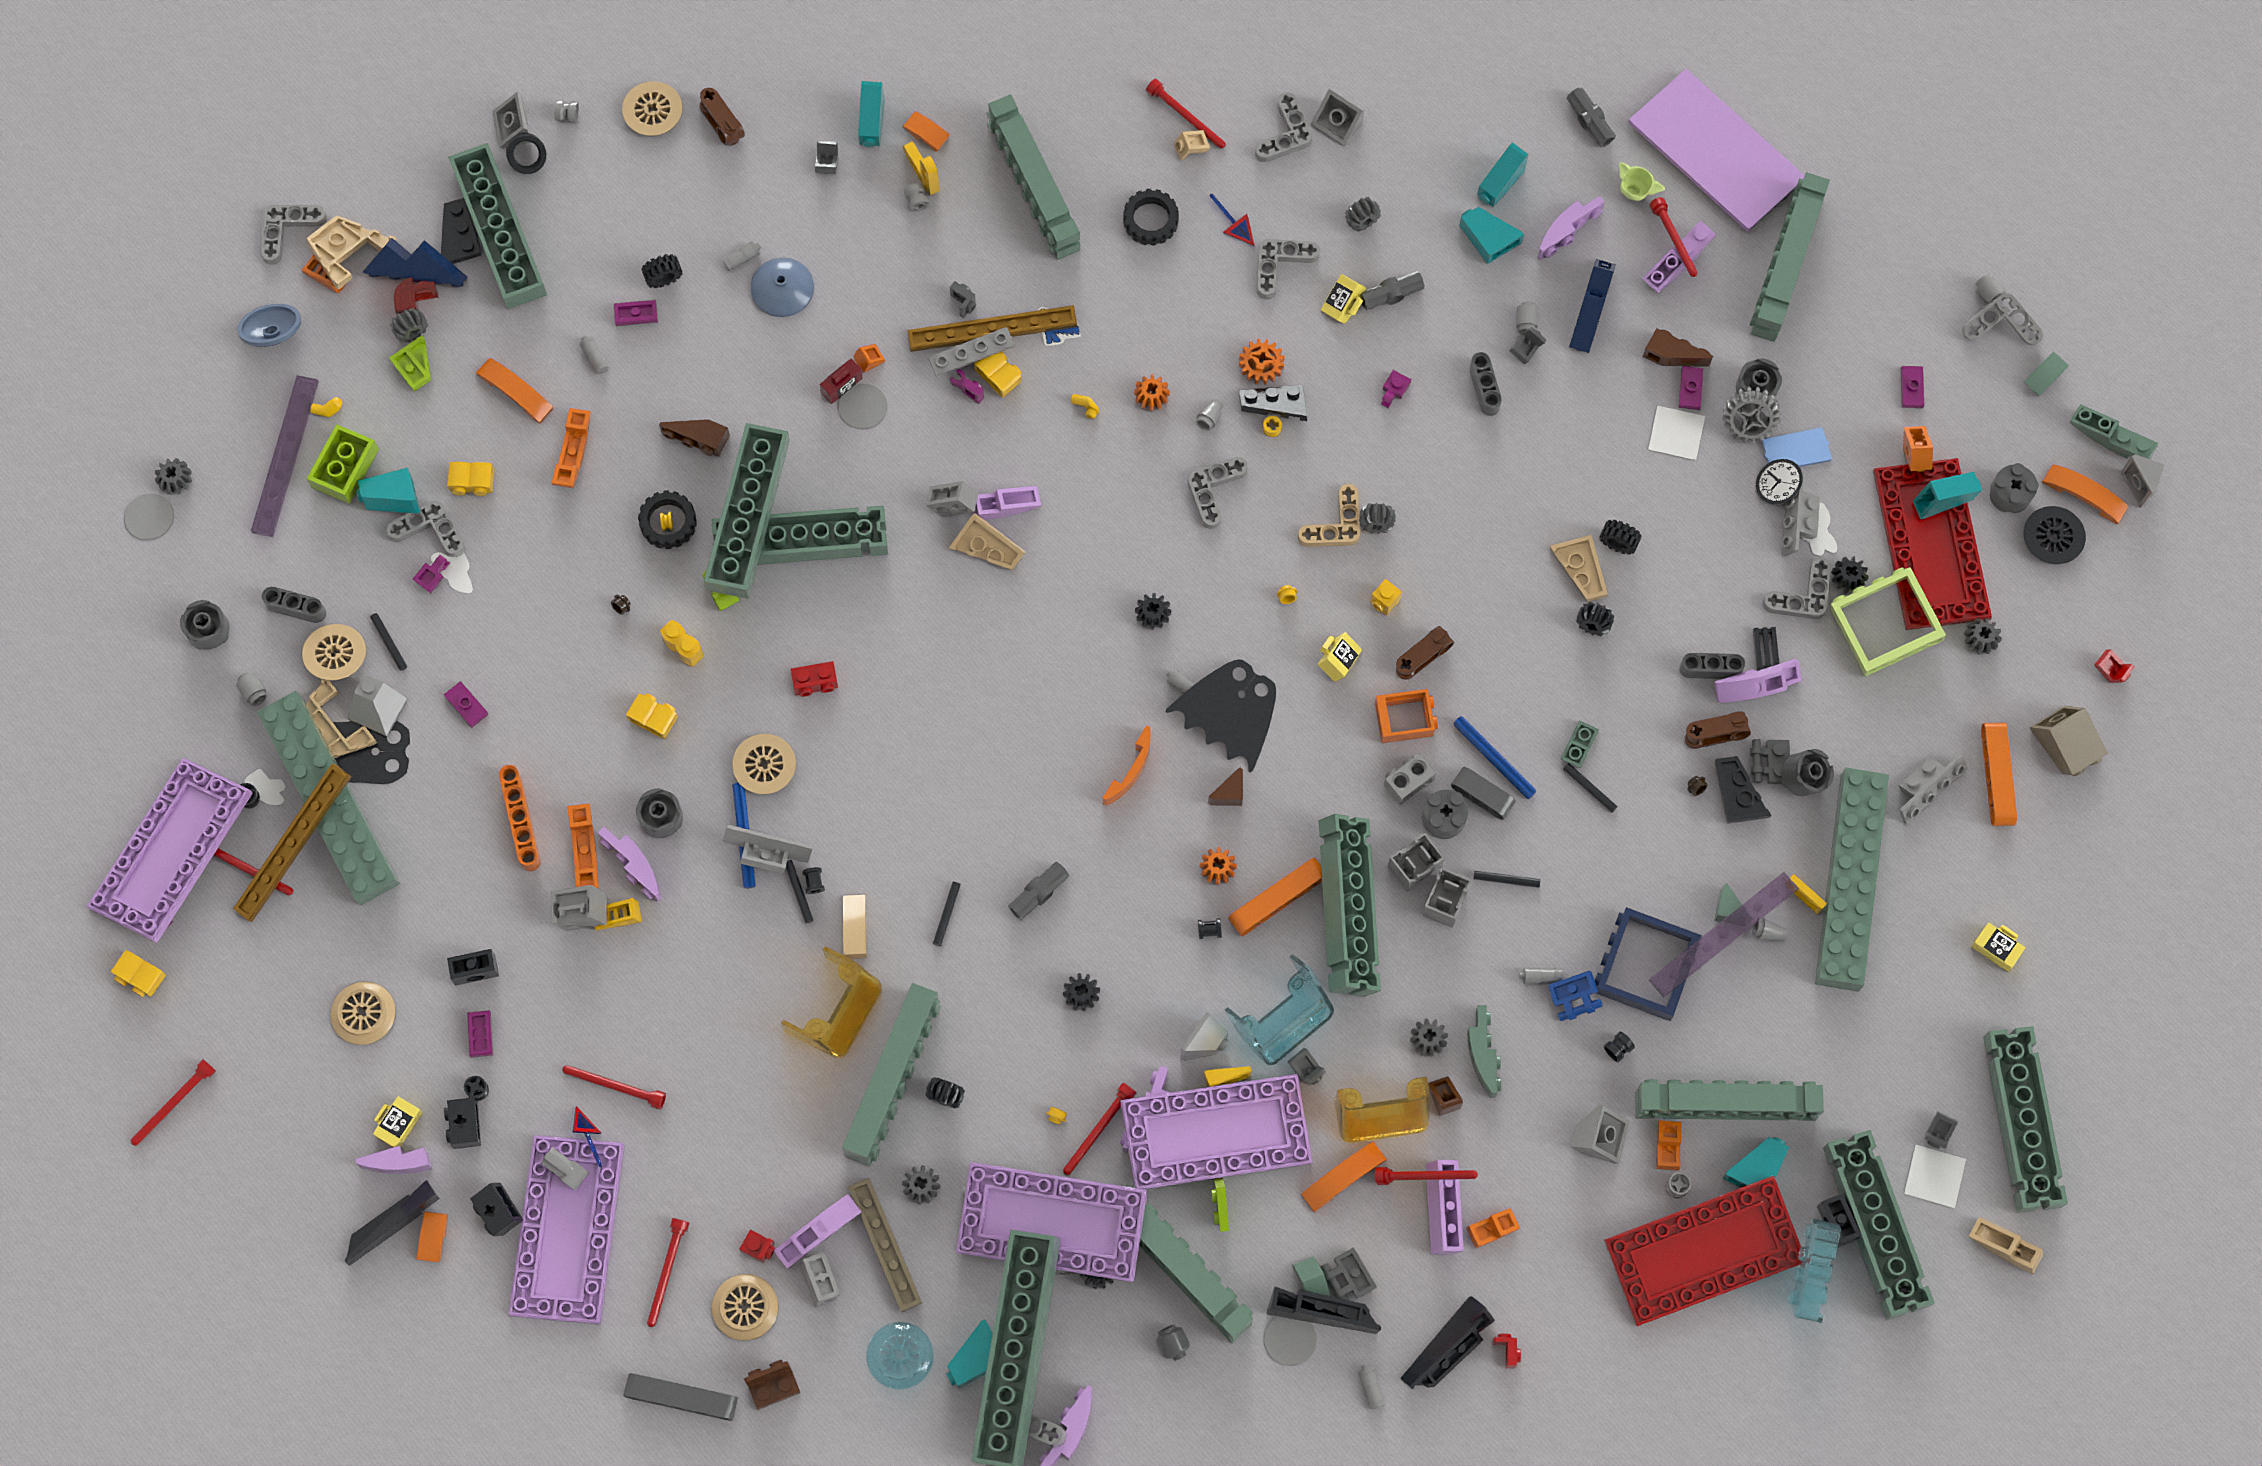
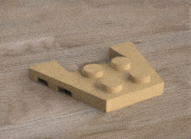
M336 215L307 237V245L334 286L339 290L352 279V274L339 265L341 262L366 243H369L380 252L391 238L395 241L397 239L393 236H383L380 234V231L375 229L370 231L362 228L361 224Z
M322 679L320 686L310 695L306 705L333 757L337 758L375 745L377 743L365 726L346 739L343 737L321 708L322 705L338 695L339 692L329 680Z

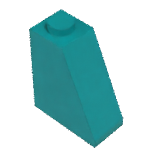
M861 81L858 138L859 145L865 147L880 146L885 103L882 82Z
M1512 142L1479 185L1477 193L1479 199L1483 203L1494 207L1524 174L1529 154Z
M1480 207L1473 210L1468 209L1461 215L1460 228L1487 264L1522 244L1524 237L1522 231Z
M408 467L358 481L359 490H356L359 503L363 502L366 510L420 513L414 482Z
M1975 472L1930 481L1914 498L1913 503L1920 519H1925L1974 500L1982 491L1981 483L1977 479Z
M1768 1137L1725 1173L1723 1179L1741 1188L1770 1176L1776 1178L1790 1147L1786 1146L1785 1142L1777 1137H1773V1139Z
M985 1319L978 1324L947 1365L949 1372L946 1373V1376L951 1385L956 1384L958 1389L986 1375L993 1333Z

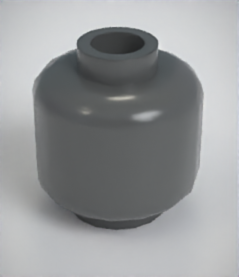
M1170 1325L1158 1332L1159 1336L1156 1339V1343L1164 1358H1173L1176 1361L1186 1356L1185 1351L1189 1348L1190 1343L1181 1327Z

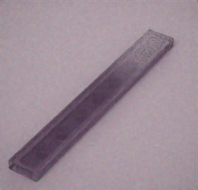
M296 376L252 524L251 532L253 534L268 537L274 536L311 405L313 404L318 387V379Z
M1783 872L1651 977L1649 982L1664 998L1799 888Z

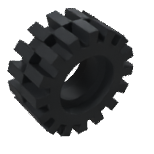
M664 254L663 257L659 255L656 259L652 258L641 269L647 286L650 288H657L658 286L662 288L666 284L667 286L671 285V282H676V279H680L683 275L676 255L673 256V254L669 256Z
M1608 520L1599 538L1605 546H1609V549L1613 548L1616 552L1621 551L1622 554L1627 553L1631 555V553H1635L1642 535L1638 530H1635V527H1630L1628 523L1623 524V521Z

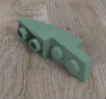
M2081 404L2070 420V423L2086 436L2127 459L2135 454L2150 459L2158 447L2157 442L2119 426V421Z
M1478 1005L1476 1008V1027H1469L1467 1031L1469 1053L1473 1068L1481 1085L1490 1098H1495L1497 1091H1501V1078H1497V1069L1501 1067V1058L1497 1056L1496 1049H1487V1047H1491V1034H1487V1025H1491V1012H1487V1005Z

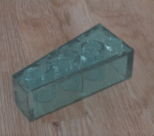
M1811 1219L1810 1225L1807 1224L1805 1227L1804 1238H1807L1805 1247L1801 1246L1799 1260H1801L1800 1268L1795 1269L1793 1277L1796 1285L1794 1290H1790L1788 1303L1791 1304L1793 1314L1797 1318L1818 1323L1823 1321L1824 1315H1821L1820 1307L1821 1304L1824 1305L1827 1301L1828 1294L1825 1283H1829L1832 1277L1833 1265L1830 1264V1261L1835 1260L1841 1228L1838 1224Z

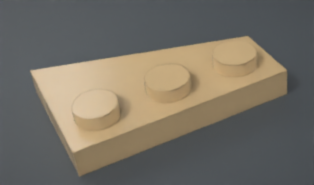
M976 513L971 516L949 547L950 549L967 553V555L979 557L1011 570L1016 567L1026 551Z
M1592 535L1550 546L1551 551L1587 602L1608 597Z

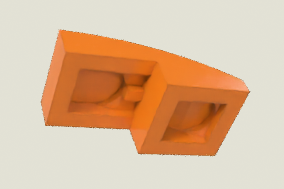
M914 111L902 126L917 140L921 139L935 152L940 149L950 136L943 128L917 111Z
M1658 1121L1656 1169L1679 1171L1681 1122Z
M1511 1208L1491 1215L1487 1219L1469 1225L1466 1229L1477 1249L1519 1230L1520 1227Z
M425 1211L419 1237L417 1260L441 1261L448 1214Z

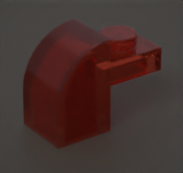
M412 277L403 280L394 291L393 299L396 314L402 313L404 310L407 311L410 308L419 309L418 301L439 298L435 282L422 281L419 284H415Z

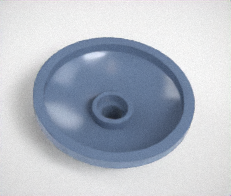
M775 258L765 262L756 270L751 281V294L755 304L763 312L776 317H788L799 313L809 304L814 292L813 278L809 270L802 263L791 258ZM780 279L785 280L783 283H778Z
M265 305L246 314L239 322L237 331L240 339L246 344L256 347H270L290 339L300 328L301 316L298 310L290 305Z

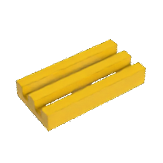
M1795 874L1786 882L1785 886L1816 914H1819L1827 905L1821 897Z

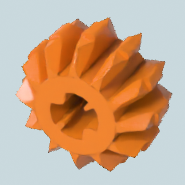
M1152 374L1150 379L1143 376L1142 382L1137 381L1134 395L1137 396L1136 403H1142V409L1149 406L1152 412L1154 406L1160 410L1162 408L1161 403L1167 404L1170 390L1167 389L1168 383L1162 382L1161 376L1154 379Z
M1217 847L1216 853L1209 849V856L1202 855L1204 862H1201L1199 867L1204 870L1201 872V875L1208 876L1207 882L1209 883L1213 879H1216V885L1220 884V879L1228 883V877L1233 878L1235 876L1233 870L1237 869V864L1233 863L1235 856L1228 857V849L1221 853V847ZM1215 863L1222 865V869L1214 868Z

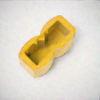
M999 352L974 363V370L996 393L1004 398L1021 383L1022 373L1016 365H1010L1006 361L1007 357L1003 352Z
M449 462L447 487L454 495L462 496L465 493L473 492L477 496H486L487 493L493 492L495 468L492 463Z
M670 620L660 629L665 645L670 650L677 652L680 659L686 665L694 667L704 657L699 642L693 636L686 634L684 628L678 622Z
M638 693L626 713L627 720L665 739L678 718L675 712L676 709L667 703H664V705L657 703V699L648 693H645V695Z
M128 950L124 951L111 970V973L115 976L114 981L124 987L126 984L133 987L132 991L141 997H144V995L152 997L166 976L163 971Z

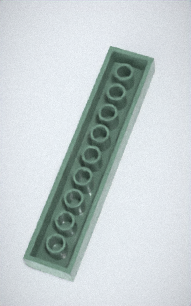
M294 691L257 711V714L305 803L330 765L333 763L338 766L302 696L297 691ZM347 783L317 828L355 901L363 905L396 887L400 882Z
M1845 767L1840 776L1825 897L1827 905L1824 907L1815 977L1816 985L1857 992L1864 986L1888 790V774Z
M1010 1229L971 1462L992 1466H1023L1061 1242V1239L1056 1236Z

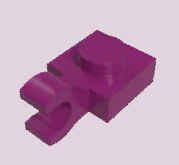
M957 369V375L961 379L955 380L951 377L950 383L960 388L962 393L980 404L984 399L983 387L978 382H972L967 379L964 371Z
M1393 370L1383 385L1382 390L1386 391L1382 398L1381 405L1389 408L1395 397L1401 399L1411 384L1412 379Z
M440 554L431 566L425 563L412 580L431 594L444 578L440 572L444 571L450 562Z

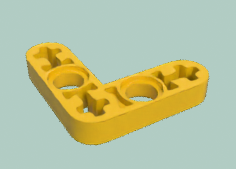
M913 141L903 145V151L928 195L931 196L939 192L938 170L931 156L922 158Z

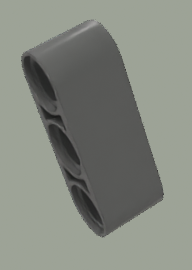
M1478 352L1471 359L1470 373L1482 412L1485 415L1493 416L1498 413L1502 398L1490 357L1484 352ZM1475 363H1483L1485 366L1478 367ZM1486 381L1490 386H1483L1481 382ZM1487 401H1494L1496 405H1488Z
M272 586L267 587L262 592V600L272 612L313 623H319L326 617V610L317 598ZM278 596L275 602H269L270 598ZM299 602L296 607L290 608L291 603ZM319 607L316 613H310L311 609Z
M1688 653L1682 659L1679 670L1686 678L1724 679L1742 673L1745 667V659L1739 654ZM1691 662L1696 668L1690 669L1686 666V663ZM1707 663H1714L1717 669L1709 668ZM1735 663L1739 667V669L1734 670L1729 666V664Z
M1462 767L1451 783V787L1456 792L1461 793L1463 797L1500 820L1505 819L1516 802L1511 795L1467 767Z

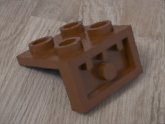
M775 1361L769 1365L770 1368L763 1371L760 1368L748 1373V1377L744 1378L757 1410L801 1393L788 1361Z

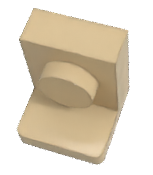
M1203 130L1182 132L1174 142L1175 150L1180 160H1184L1188 154L1206 153L1210 149Z

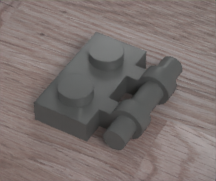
M1760 739L1752 740L1750 756H1753L1751 774L1753 775L1754 783H1762V776H1768V784H1782L1783 764L1790 755L1789 740H1767L1766 748L1761 747ZM1761 757H1767V767L1762 766Z
M1354 1247L1334 1258L1337 1268L1332 1270L1328 1263L1320 1267L1326 1282H1329L1335 1292L1333 1295L1336 1298L1349 1300L1347 1294L1353 1292L1355 1298L1359 1299L1377 1288ZM1340 1274L1343 1275L1348 1284L1343 1288L1336 1278Z

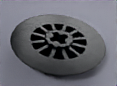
M2047 506L2040 508L2029 516L2024 526L2023 534L2027 548L2036 558L2049 564L2068 563L2077 558L2085 546L2086 533L2082 522L2074 513L2062 507ZM2056 521L2060 522L2059 527H2056ZM2062 525H2064V526L2066 527V528L2063 529V530H2061V526H2062ZM2056 533L2058 535L2057 538L2052 540L2050 538L2051 534ZM2047 543V546L2045 548L2041 546L2042 544ZM2049 546H2052V552L2047 551Z

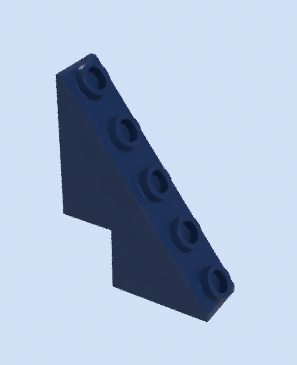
M393 238L388 241L363 271L364 274H368L370 277L388 276L393 280L405 278L412 282L429 281L434 285L446 283L451 284L453 287H462L468 277L425 240L411 254Z
M1600 259L1595 260L1569 345L1570 348L1587 353L1590 352L1616 264Z

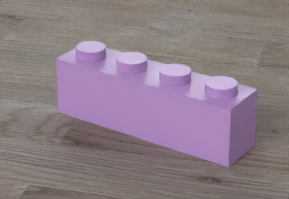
M1436 1160L1426 1164V1171L1459 1170L1458 1160ZM1427 1180L1431 1255H1453L1463 1252L1459 1180Z

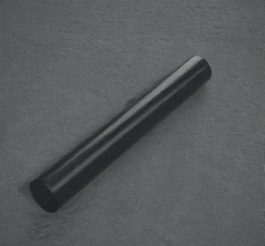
M378 613L372 614L370 619L400 671L405 670L408 666Z
M1570 763L1563 768L1565 772L1609 811L1613 813L1618 806Z
M788 860L785 868L806 924L811 923L814 920L793 861Z
M1474 871L1473 879L1540 887V879Z
M952 882L934 937L933 944L936 946L942 945L961 886L958 882Z

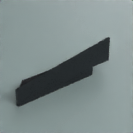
M427 1180L411 1195L408 1194L351 1235L347 1257L345 1258L346 1264L352 1265L422 1215V1211L440 1199Z
M1274 1287L1266 1312L1267 1315L1377 1334L1381 1331V1326L1377 1325L1372 1318L1366 1304L1300 1289L1297 1291V1294H1294L1279 1287Z
M1473 1296L1468 1297L1401 1376V1380L1411 1389L1419 1385H1424L1427 1388L1435 1387L1484 1340L1479 1333L1495 1321L1487 1308Z

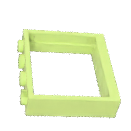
M1910 567L1905 570L1904 568H1899L1892 572V576L1888 578L1880 577L1874 580L1872 585L1866 588L1860 586L1852 591L1853 594L1846 597L1841 595L1833 600L1834 603H1831L1830 610L1865 677L1944 641L1946 636ZM1907 579L1934 631L1868 661L1842 608Z

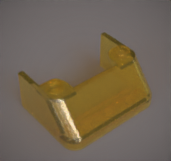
M825 946L823 948L825 959L839 965L838 975L840 979L849 984L828 1022L820 1018L809 1020L804 1029L785 1020L781 1024L784 1032L834 1058H842L849 1052L881 995L882 986L875 976L857 962Z

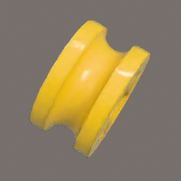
M1268 416L1263 422L1264 434L1269 437H1276L1280 434L1282 429L1281 420L1276 416ZM1269 423H1274V426L1278 427H1275V430H1271Z
M668 512L666 515L660 513L662 532H665L666 529L673 531L672 513Z

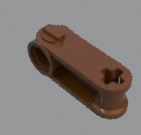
M704 88L700 92L701 102L699 108L725 146L735 145L739 139L745 136L741 123L735 118L715 89Z
M1437 626L1397 659L1396 674L1404 680L1414 677L1436 658L1446 653L1455 642L1447 631L1441 626ZM1402 665H1404L1405 667L1410 666V669H1402Z
M1737 711L1723 716L1692 722L1686 728L1685 743L1689 748L1698 749L1725 742L1743 740L1751 735L1748 718L1745 712Z

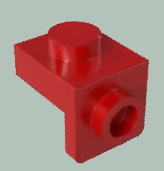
M2106 649L2094 664L2110 683L2125 682L2134 669L2132 664H2124L2111 649Z
M1500 1333L1498 1337L1492 1339V1345H1506V1368L1515 1369L1517 1363H1521V1349H1517V1338H1511V1334Z

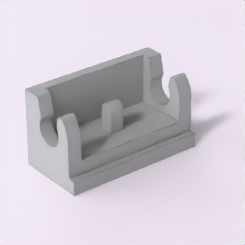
M822 1252L802 1260L800 1267L815 1308L823 1305L826 1301H834L840 1293L825 1253Z

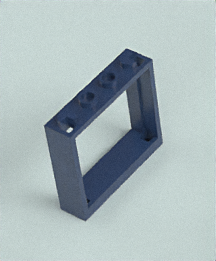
M1626 907L1623 913L1619 912L1616 919L1617 932H1612L1607 944L1611 946L1609 954L1604 953L1600 964L1604 966L1601 974L1597 973L1595 977V984L1598 990L1596 994L1671 1021L1702 935ZM1629 920L1689 941L1666 1006L1606 984Z

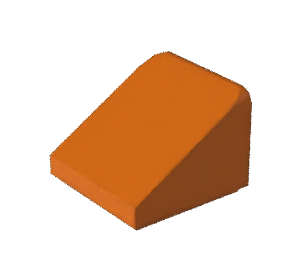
M876 344L859 347L853 356L862 372H867L886 361Z

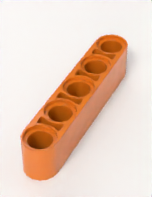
M2005 722L1982 723L1981 738L1992 826H2015L2017 823V810L2007 725Z
M505 765L499 771V779L517 857L521 866L526 871H534L540 866L541 859L522 777L515 766ZM516 774L513 780H505L507 775ZM520 794V798L517 801H510L512 795ZM517 815H525L522 821H515V817ZM530 835L526 842L519 841L521 836ZM526 856H534V860L532 862H524Z
M1315 857L1308 860L1233 912L1228 919L1240 936L1248 934L1322 882L1320 863Z

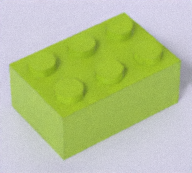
M336 424L307 477L311 488L350 504L356 494V490L359 488L358 481L364 479L379 451L375 440Z

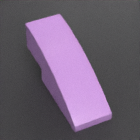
M1037 486L997 489L995 493L979 494L975 511L972 514L976 513L982 519L990 520L1041 507V501Z
M397 1146L355 1159L356 1164L360 1168L387 1174H407L432 1169L428 1152L424 1147L404 1153V1150Z

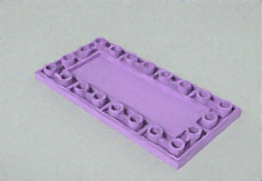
M1687 69L1681 72L1628 121L1638 133L1747 232L1793 192L1799 178L1803 179L1805 176Z
M182 758L90 900L87 908L158 943L253 792Z
M1297 1074L1120 1101L1133 1183L1137 1189H1151L1313 1163Z
M534 1135L509 1316L601 1325L624 1143ZM552 1148L559 1151L570 1161H575L589 1172L576 1191L563 1183L560 1177L541 1164L546 1154Z
M970 1162L956 1253L1005 1261L1010 1229L1051 1235L1061 1239L1056 1266L1057 1270L1134 1282L1148 1190Z

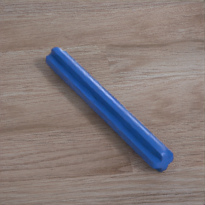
M1460 716L1455 720L1454 726L1527 799H1530L1536 793V789L1464 717Z
M734 783L732 788L737 827L749 830L745 788L739 783ZM739 846L740 860H741V858H742V853H743V848H744V847H741V846ZM741 864L744 888H754L756 886L754 867Z

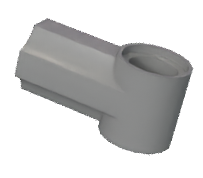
M554 1148L546 1154L541 1162L543 1166L560 1177V1180L574 1191L577 1190L589 1174L578 1163L570 1161Z

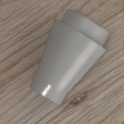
M1212 399L1196 416L1198 427L1205 431L1215 427L1220 410L1223 407L1219 400Z
M1763 918L1762 920L1757 919L1755 921L1752 934L1757 939L1784 942L1788 930Z

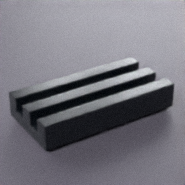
M1757 627L1753 629L1757 671L1774 666L1771 665L1768 634L1771 636L1773 664H1780L1776 627H1763L1762 629ZM1759 634H1763L1765 666H1762Z

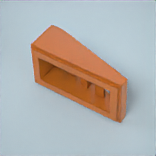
M313 254L301 271L330 290L340 293L344 286L338 290L330 278L328 279L329 276L321 264L313 272L315 267L320 264Z

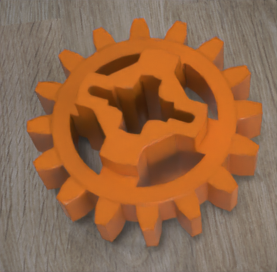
M1257 339V344L1250 341L1249 348L1244 346L1243 353L1239 355V360H1241L1239 368H1243L1242 375L1248 374V381L1254 378L1255 384L1262 380L1265 385L1267 379L1274 382L1275 375L1280 377L1281 370H1284V363L1282 362H1284L1285 356L1281 355L1282 349H1275V342L1269 345L1268 339L1264 343Z

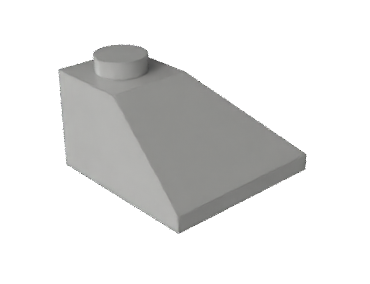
M364 674L354 692L348 720L388 737L408 699L384 682Z
M1206 1012L1181 1048V1059L1184 1061L1216 1055L1218 1050L1223 1051L1229 1042L1227 1039L1228 1031Z
M1599 1105L1576 1125L1570 1147L1585 1155L1619 1163L1629 1120L1607 1107Z

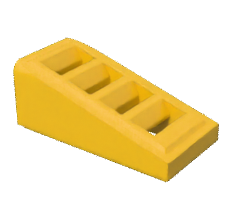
M634 898L606 905L607 925L598 924L594 928L597 931L642 922L639 902ZM621 909H622V912H623V917H622V918L620 917V910H621ZM610 911H613L614 920L611 919Z
M1250 1066L1206 1070L1203 1072V1077L1207 1087L1227 1085L1250 1078L1252 1069Z

